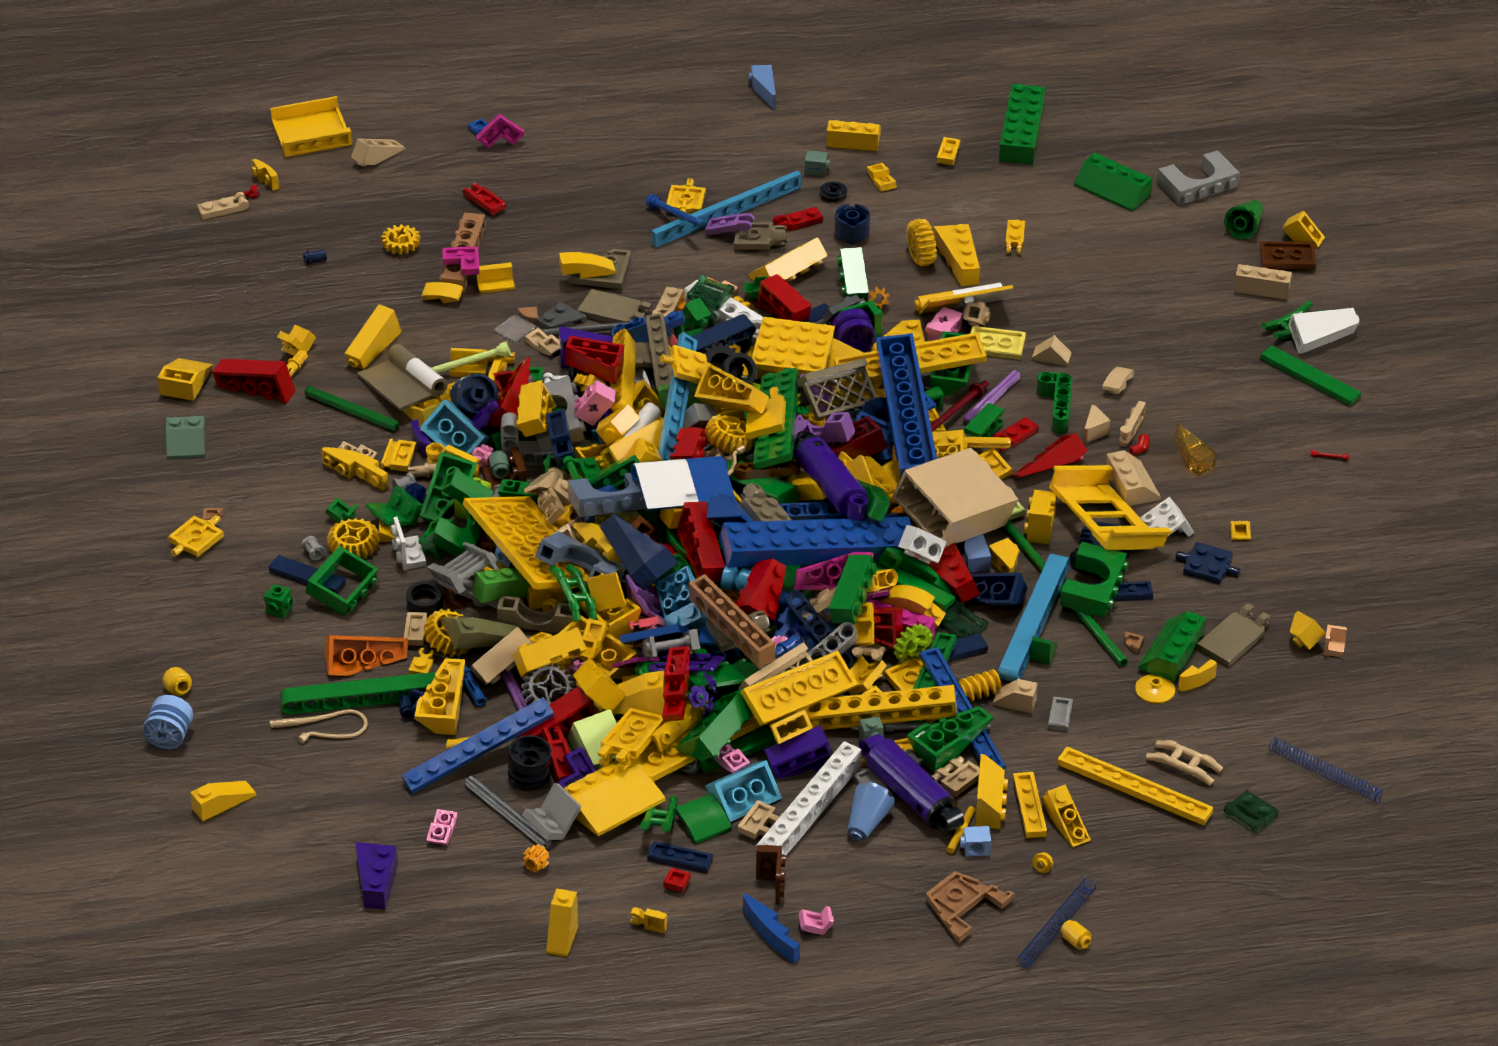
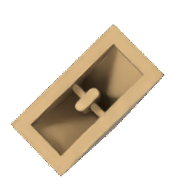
M1054 335L1035 347L1032 360L1068 366L1071 351Z
M1092 405L1084 430V443H1089L1109 435L1110 419L1096 405Z

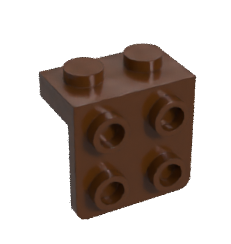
M757 845L756 879L776 880L775 904H780V897H784L785 884L781 883L785 882L786 869H782V867L786 866V855L782 854V846Z

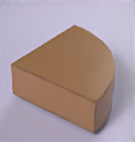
M537 307L518 308L521 318L524 317L531 323H537Z
M204 508L202 519L210 520L215 515L222 518L223 508Z
M1125 632L1124 642L1130 651L1138 654L1145 637Z

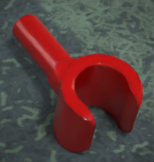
M252 185L249 191L243 193L245 196L255 199L260 191H257V185Z

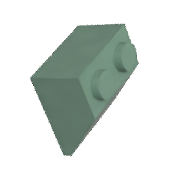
M204 416L166 417L167 459L205 457L206 429Z

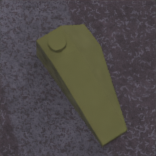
M466 616L442 617L441 619L455 649L495 646L516 627H519Z

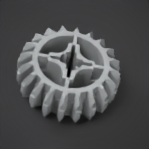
M552 663L549 667L544 666L535 671H529V676H524L523 678L526 683H522L521 686L524 689L522 696L527 697L525 703H534L539 700L534 693L536 691L550 705L553 696L565 695L574 689L572 687L575 686V681H570L573 677L572 674L566 675L567 668L561 671L560 664L555 668ZM547 675L545 681L538 682V684L533 683L537 678ZM553 677L558 678L562 682L563 686L561 684H557L554 681ZM548 682H550L549 686H550V690H551V692L549 693V696H548V691H547V688H546V686L548 685Z

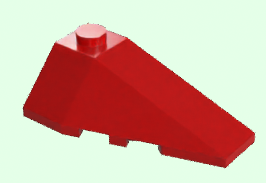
M526 357L517 365L507 381L508 385L499 393L497 401L499 407L490 415V422L487 426L501 427V418L505 413L510 412L517 416L519 415L517 408L520 404L519 394L521 386L528 384L529 357Z

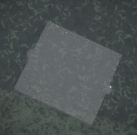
M514 314L496 327L493 332L503 337L504 340L518 344L527 334L537 329V326L528 322L527 319H522Z

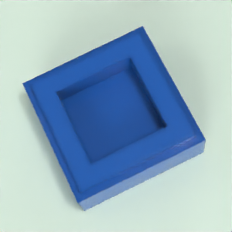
M481 118L468 124V130L476 136L488 123Z

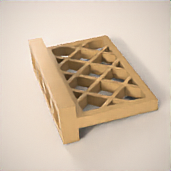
M804 642L746 678L738 689H744L784 673L786 670L796 668L803 659L806 663L813 661L806 652L808 647Z

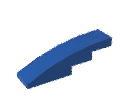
M745 893L743 895V911L751 924L775 950L795 963L800 959V944L789 938V929L778 922V913Z

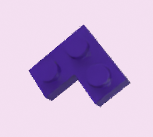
M582 747L563 757L572 775L560 780L558 783L565 788L569 784L597 771Z

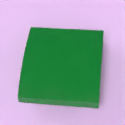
M712 793L675 807L677 816L686 827V833L695 844L732 830L724 810Z

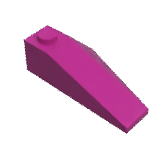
M853 552L796 570L794 589L824 590L828 588L831 590L837 587L849 555H872L873 558L874 554L872 552Z

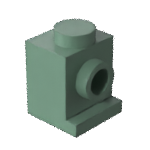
M879 716L859 720L860 741L876 734L883 736L884 727Z

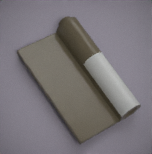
M395 344L389 349L388 361L357 373L358 377L400 411L443 394L448 385L443 377L401 344Z

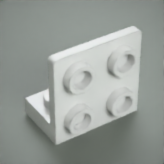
M1170 497L1140 517L1149 528L1168 527L1172 533L1178 529L1180 533L1184 531L1188 537L1195 533L1181 510Z
M393 517L394 525H391V532L395 539H392V546L394 551L397 550V562L402 564L403 570L425 567L426 560L421 544L418 542V535L404 538L398 517Z

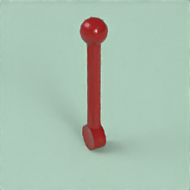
M1311 450L1310 452L1311 457L1340 458L1344 461H1348L1350 458L1348 454L1320 453L1316 450Z

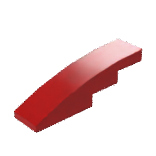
M689 646L669 648L664 672L666 681L663 692L665 703L662 718L664 722L684 720L689 682Z

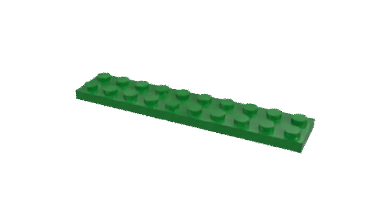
M797 367L785 368L781 372H771L761 377L760 391L768 395V399H770V388L778 387V395L780 394L785 398L786 410L783 431L760 436L755 439L753 460L755 470L791 461L793 458L798 393L797 380L799 379Z

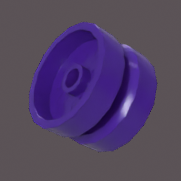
M853 308L842 311L832 322V326H835V339L863 353L867 352L876 341V334L868 313L861 309Z

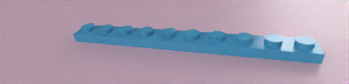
M797 170L690 214L700 219L699 225L680 218L653 229L652 245L656 248L705 228L711 218L739 214L800 189L801 173Z
M682 332L678 335L677 346L696 351L698 341ZM673 369L658 449L662 458L661 461L670 460V454L675 453L673 446L677 445L676 437L679 429L683 428L690 388L689 381L674 377Z

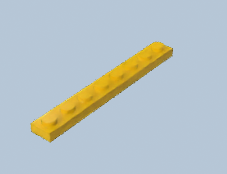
M1066 747L1057 759V765L1203 826L1213 814L1214 807L1070 747Z

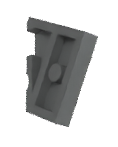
M559 302L537 319V326L543 329L559 328V326L571 327L572 323L576 321L585 323L587 315Z

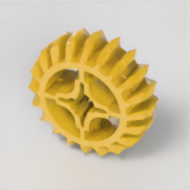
M915 219L910 221L907 226L908 248L916 264L924 267L930 266L935 262L937 256L934 232L926 219Z
M732 415L712 416L706 425V440L711 445L716 446V449H721L729 454L736 451V448L742 445L746 449L744 453H749L756 439L748 440L745 434V420H740Z
M348 518L347 521L341 520L340 524L335 523L334 527L330 528L327 536L328 547L331 553L341 546L363 559H366L367 556H372L373 552L377 551L380 543L378 529L370 521L365 522L364 518L361 520H357V518L354 520Z
M443 609L434 611L427 618L424 625L426 642L431 643V648H436L437 652H443L444 656L446 654H450L451 657L455 654L458 657L461 654L466 655L472 648L455 649L441 621L442 617L463 616V614H458L456 610L451 612L449 609L446 611Z

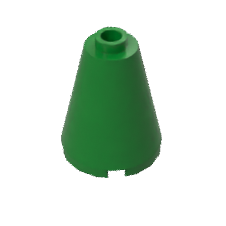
M1251 200L1228 210L1224 217L1225 229L1229 230L1232 234L1231 236L1244 240L1256 233L1263 213L1261 202Z

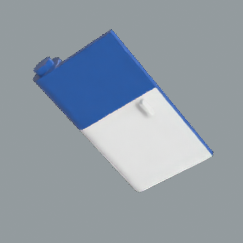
M722 456L633 463L631 466L633 482H639L647 511L683 508L684 502L706 501L707 505H709L710 496H717L719 493L728 494L730 498L736 501L727 472V461Z

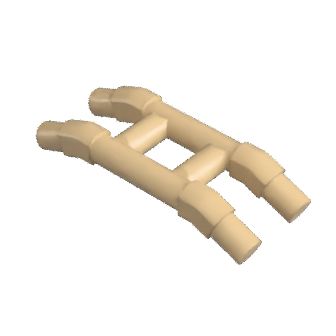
M874 642V645L855 647L852 649V653L857 658L862 655L872 656L874 661H880L890 646Z
M1157 740L1155 743L1156 748L1173 751L1171 756L1161 752L1146 754L1148 761H1156L1173 766L1192 774V776L1200 781L1202 780L1208 786L1212 784L1214 779L1207 775L1203 769L1197 767V765L1201 762L1218 774L1223 769L1211 756L1182 746L1173 740ZM1183 754L1192 758V760L1187 764L1179 761V757Z

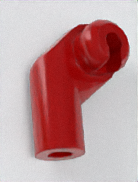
M1147 434L1139 435L1137 438L1138 444L1129 447V452L1132 456L1148 450L1150 438Z

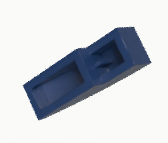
M564 409L546 414L550 440L558 468L564 466L563 458L566 456L576 458Z

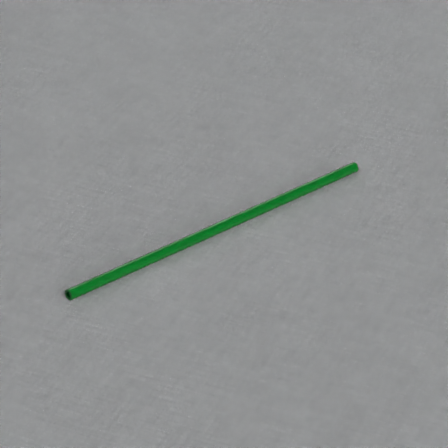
M1008 519L1003 528L1042 572L1046 562ZM1062 584L1061 589H1060V591H1059V594H1060V595H1061V591H1062V589H1063L1064 584ZM1072 609L1120 666L1126 665L1128 662L1127 658L1089 613Z

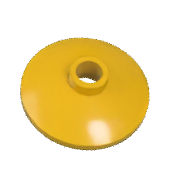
M1150 674L1141 677L1137 681L1135 691L1138 697L1145 702L1162 704L1174 697L1175 685L1169 679Z

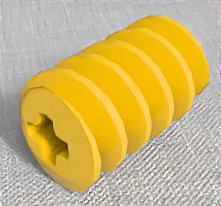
M994 669L982 672L981 674H975L974 676H967L966 679L961 678L958 681L970 701H974V695H976L977 699H981L982 693L985 697H989V690L992 695H996V688L998 690L1002 688L1000 678Z

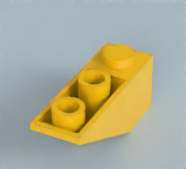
M1066 784L1048 790L1042 796L1041 801L1049 818L1070 846L1073 848L1091 841Z

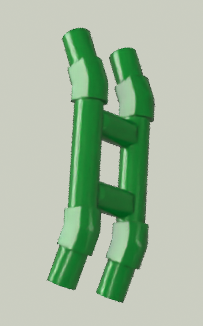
M1308 300L1295 311L1277 320L1262 323L1261 328L1263 330H1275L1280 326L1284 331L1274 332V339H1288L1292 334L1287 322L1290 321L1293 314L1307 313L1313 306V303Z
M568 564L566 570L573 578L566 579L565 573L560 568L551 565L549 571L557 579L567 598L573 622L581 621L578 603L580 601H585L590 619L598 620L596 603L582 578V573L572 564ZM570 586H578L581 594H573Z
M676 796L670 797L667 810L656 809V806L648 809L640 824L641 829L646 831L651 826H661L663 832L671 831L678 798Z

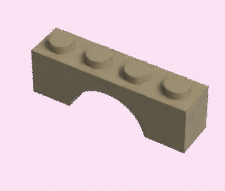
M501 595L497 606V622L519 626L520 629L560 633L573 621L568 603L559 602L554 609L540 612L527 607L519 597Z

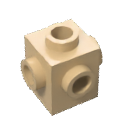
M975 300L974 303L970 302L965 306L963 319L969 322L968 325L985 326V323L990 319L991 313L984 302Z

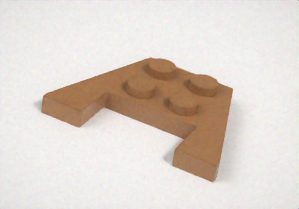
M956 871L926 893V900L958 943L972 933V926L960 919L967 911L984 898H987L1001 909L1015 898V893L1012 891L1003 892L998 890V886L981 884L978 879Z

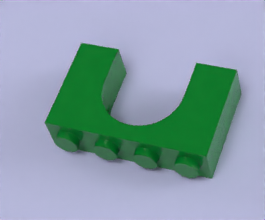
M457 469L446 475L441 489L442 492L459 501L462 505L464 498L492 497L493 494L491 489ZM465 508L468 518L466 528L457 527L439 517L430 522L425 539L458 557L466 551L463 546L464 542L476 546L477 540L482 534V527Z
M1081 542L1076 555L1075 568L1098 574L1105 579V582L1090 585L1066 579L1061 591L1059 606L1105 617L1107 611L1112 610L1114 603L1112 598L1117 597L1119 590L1117 585L1121 586L1124 574L1122 573L1127 571L1129 563L1126 561L1127 553L1106 550L1101 546Z

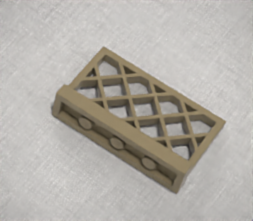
M866 358L806 373L797 380L799 388L803 387L816 419L830 416L832 413L862 407L868 400L862 396L864 390L870 393L871 398L878 397L865 368L868 365ZM857 374H862L863 384L855 379ZM841 378L850 381L848 388L840 384ZM826 382L835 386L833 392L825 388ZM853 384L861 388L859 394L851 390ZM814 386L819 389L817 396L811 392L810 387ZM838 388L846 392L844 398L836 394ZM822 392L831 396L829 402L820 398ZM849 394L857 398L855 404L847 400ZM834 398L842 402L840 408L832 405ZM818 403L826 406L825 412L820 413L817 406Z

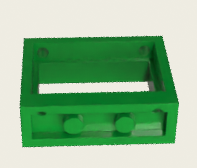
M339 546L308 580L305 593L345 616L349 610H354L359 599H363L366 596L368 589L376 585L378 581V568ZM340 565L364 579L347 599L322 586Z

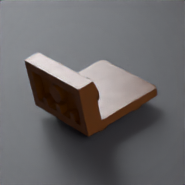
M518 446L511 447V455L508 456L510 471L505 478H496L491 472L490 465L482 467L485 480L491 483V490H493L495 485L501 484L502 479L527 482L526 468Z

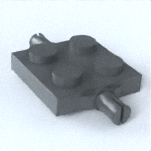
M857 294L852 297L847 296L840 303H833L828 306L827 312L820 320L814 323L832 326L834 318L842 308L864 303L865 300L863 298L859 299Z

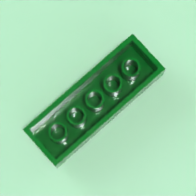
M1022 84L1011 85L1000 141L999 161L1025 164L1034 163L1045 104L1046 87Z

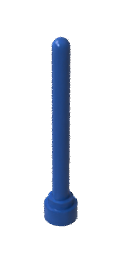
M649 194L646 197L645 203L648 207L652 209L660 208L692 224H700L699 218L662 202L659 196Z

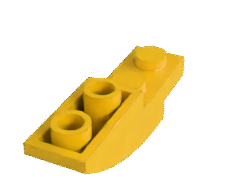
M324 447L321 449L323 464L339 472L341 475L350 479L356 475L383 491L389 487L388 473L379 468L378 460L362 453L341 448Z
M586 522L573 525L577 530L575 535L583 544L599 552L601 551L610 562L612 560L617 564L622 562L599 525Z

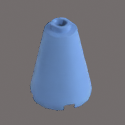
M861 782L857 785L847 829L852 839L856 841L865 840L891 810L895 799L893 796L891 798L888 795L889 791L886 788L872 782H867L866 785H862Z

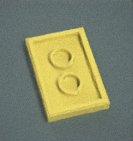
M972 326L970 334L978 332L986 356L1021 360L1026 332Z

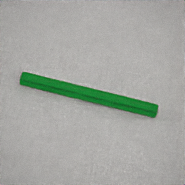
M310 385L304 390L306 396L389 430L396 431L399 429V421Z

